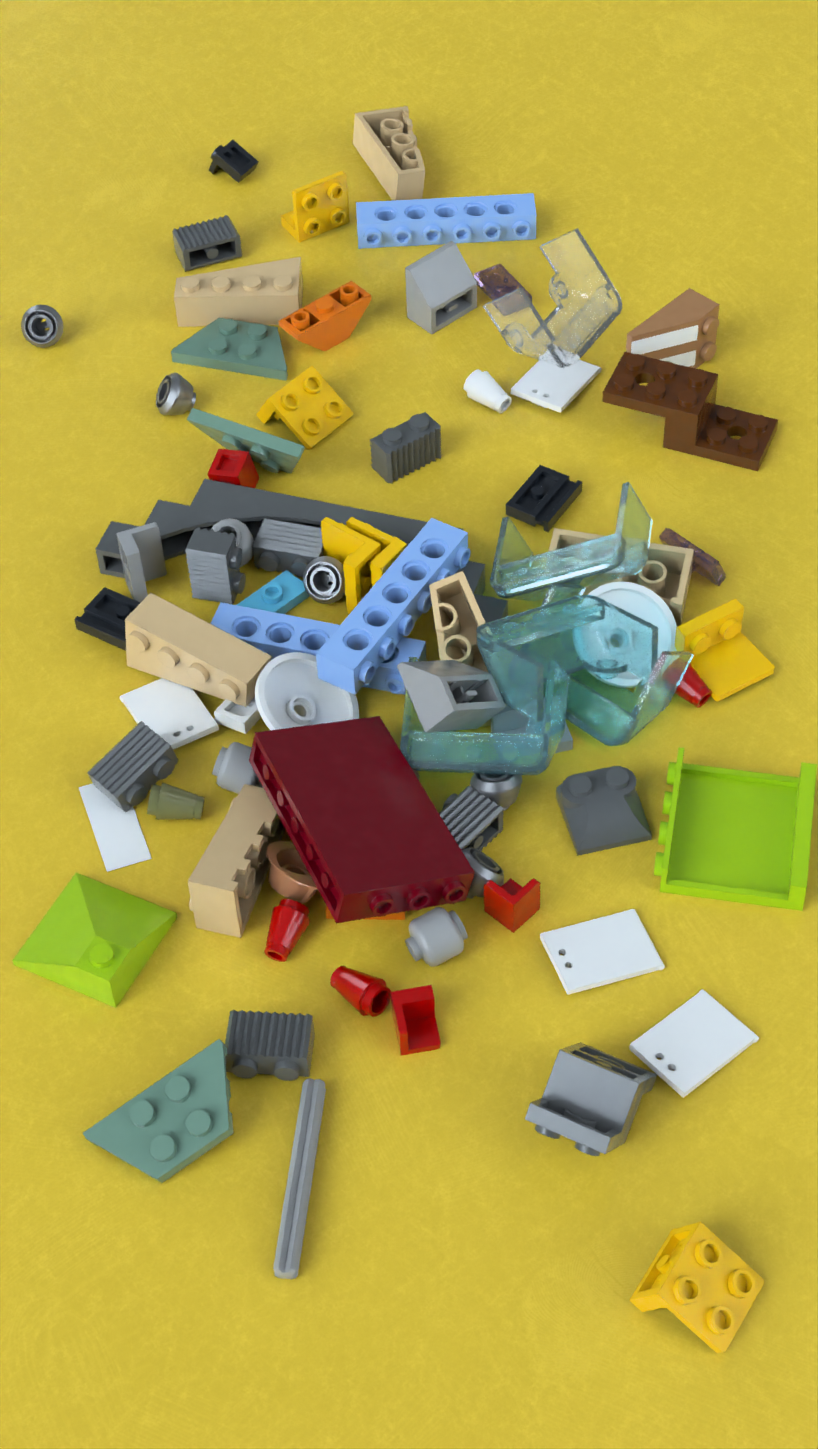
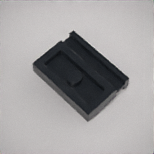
M539 465L507 502L506 515L532 526L539 524L544 527V531L549 532L582 492V481L577 480L575 483L569 480V476Z
M104 587L84 608V614L74 619L76 629L126 651L125 619L140 602Z

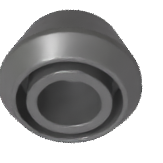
M35 305L24 313L21 329L29 343L45 348L59 341L63 333V321L60 314L54 308L48 305Z
M176 372L163 378L156 395V407L162 415H182L187 410L190 411L196 401V393L193 392V386Z
M321 556L313 559L306 566L303 574V584L306 592L313 600L323 604H331L340 600L345 595L343 564L339 560L330 556Z
M491 764L479 768L472 776L470 785L473 790L477 789L479 794L483 793L485 798L489 797L491 802L495 801L497 805H501L503 811H505L517 800L522 784V775L510 765Z
M475 848L462 850L475 872L468 898L473 899L474 896L484 897V884L489 880L502 886L504 873L493 859Z

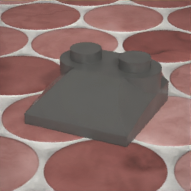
M612 766L578 773L567 777L561 785L556 787V799L577 856L652 840V834L636 791V777L629 769L621 766Z

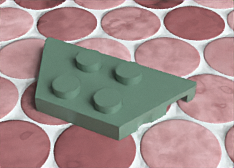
M218 318L171 351L172 362L285 381L288 378L278 327Z
M195 408L191 409L187 418L191 424L226 449L249 451L253 461L260 463L262 468L272 473H278L281 470L291 474L305 449L301 444Z
M219 1038L83 1132V1135L91 1143L141 1170L146 1175L160 1183L165 1182L234 1134L232 1113L229 1110V1100L231 1098L230 1081L227 1079L225 1056H228L227 1047Z

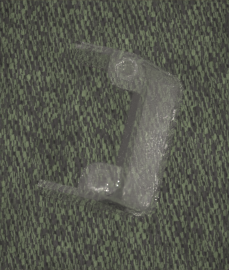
M578 228L539 247L555 272V275L549 281V294L557 307L544 321L522 287L487 302L483 306L507 345L514 352L560 368L577 363L622 310V300L618 291Z

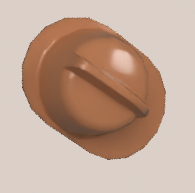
M272 842L266 849V856L270 861L268 879L271 887L282 896L301 904L310 901L318 889L293 842Z

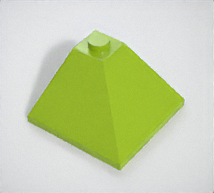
M75 873L12 961L17 967L116 1008L176 920L177 913Z

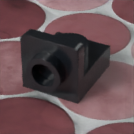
M231 140L224 147L219 145L210 157L213 161L209 171L214 174L222 168L239 183L256 169L259 161L236 141Z

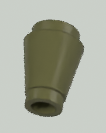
M162 783L161 786L152 785L147 814L156 816V820L193 818L201 820L205 797L197 796L166 783Z

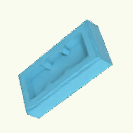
M285 570L237 605L285 614L307 599L309 595L304 588L303 581L288 570Z

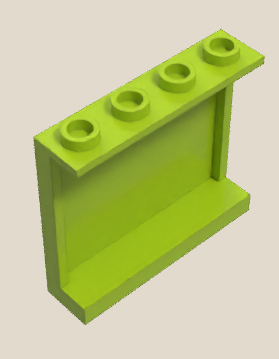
M679 747L677 763L669 762L666 784L673 785V792L665 791L662 814L669 815V821H661L658 844L665 845L664 853L656 852L654 876H661L660 892L802 911L807 889L817 764L802 762L799 777L683 763L684 748Z

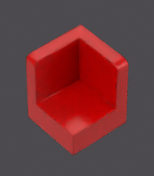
M218 449L208 471L210 480L255 488L259 480V475L249 451Z
M510 878L500 887L492 880H489L484 884V911L514 933L540 909L541 883L533 878L522 887Z
M432 985L392 991V1016L401 1056L440 1049L441 1040L435 1018V999Z

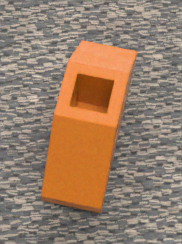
M350 281L279 320V326L298 341L322 351H327L351 336L371 301V294L353 281Z

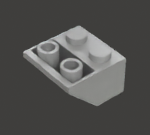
M453 241L448 242L405 268L407 318L430 334H434L477 308V282L456 243Z
M456 660L401 662L397 665L404 686L408 691L425 733L478 729L506 708L491 673Z

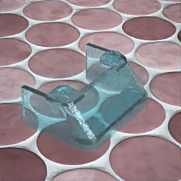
M630 482L622 484L615 534L533 556V552L509 516L504 517L501 522L490 585L501 598L537 601L549 596L635 575L643 569L648 560L653 521Z
M552 583L512 664V681L519 689L534 699L562 694L565 700V719L607 746L625 745L669 705L694 655L689 651H662L650 676L643 678L638 683L634 693L626 688L615 687L600 681L581 664L575 653L571 638L572 621L570 618L585 588L576 584Z
M572 596L482 624L476 629L478 649L488 672L492 674L504 703L536 722L544 720V682L583 669L595 673L597 677L602 679H612L617 677L618 674L628 671L651 684L657 682L658 627L597 596Z
M409 657V662L420 661L417 657ZM548 660L544 710L538 711L530 717L526 727V734L456 732V730L425 733L406 689L400 750L410 767L416 771L538 775L549 766L565 732L569 675L556 660Z

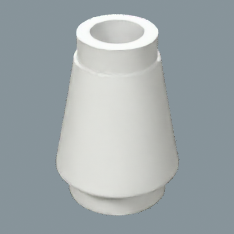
M475 370L464 383L463 389L467 392L468 398L500 414L506 411L511 404L512 398L507 395L487 371Z

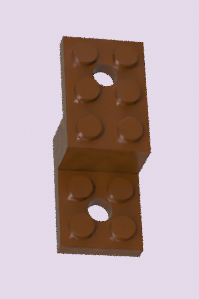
M624 352L603 391L602 402L665 417L663 448L754 471L759 470L778 426L777 419L716 405L718 374L674 364L669 361L645 357L640 354ZM640 383H648L647 386L640 385ZM731 436H740L741 438L733 439Z

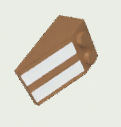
M689 288L627 333L626 352L696 369L705 361L711 360L715 355L717 349L716 335L719 326V304Z

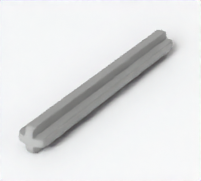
M308 1078L302 1085L273 1266L275 1276L280 1279L292 1280L298 1276L326 1093L325 1082L321 1079L314 1080Z

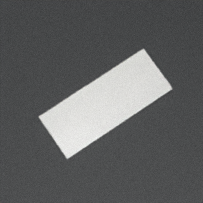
M93 783L78 787L107 872L152 859L133 806L129 808V811L124 812L96 788Z

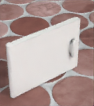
M549 349L511 388L510 394L561 413L601 372L602 368Z
M161 678L120 696V701L124 703L136 723L138 724L140 721H143L145 725H148L150 729H153L155 733L168 742L173 750L219 730L218 724L194 690Z
M635 909L540 934V940L567 995L665 968Z
M702 989L698 994L633 1041L629 1046V1050L684 1098L749 1046L756 1043L759 1037Z

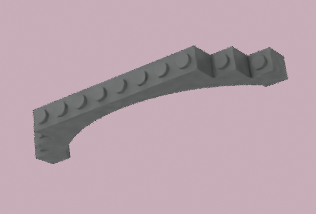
M204 479L190 506L158 500L145 525L153 522L157 523L164 560H168L185 554L194 529L200 527L201 530L206 528L209 531L214 524L228 518L237 519L246 524L255 540L264 518L321 528V521L325 517L345 525L346 521L353 517L370 524L384 533L399 538L407 543V546L427 522ZM114 521L110 522L96 547L101 574L125 578L116 533L139 526ZM468 561L466 566L459 568L456 573L464 572L498 650L508 625V600L483 596L485 591V564Z

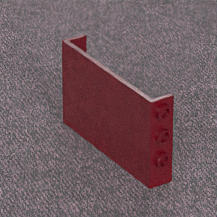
M380 716L255 732L249 762L336 924L466 901L475 872Z

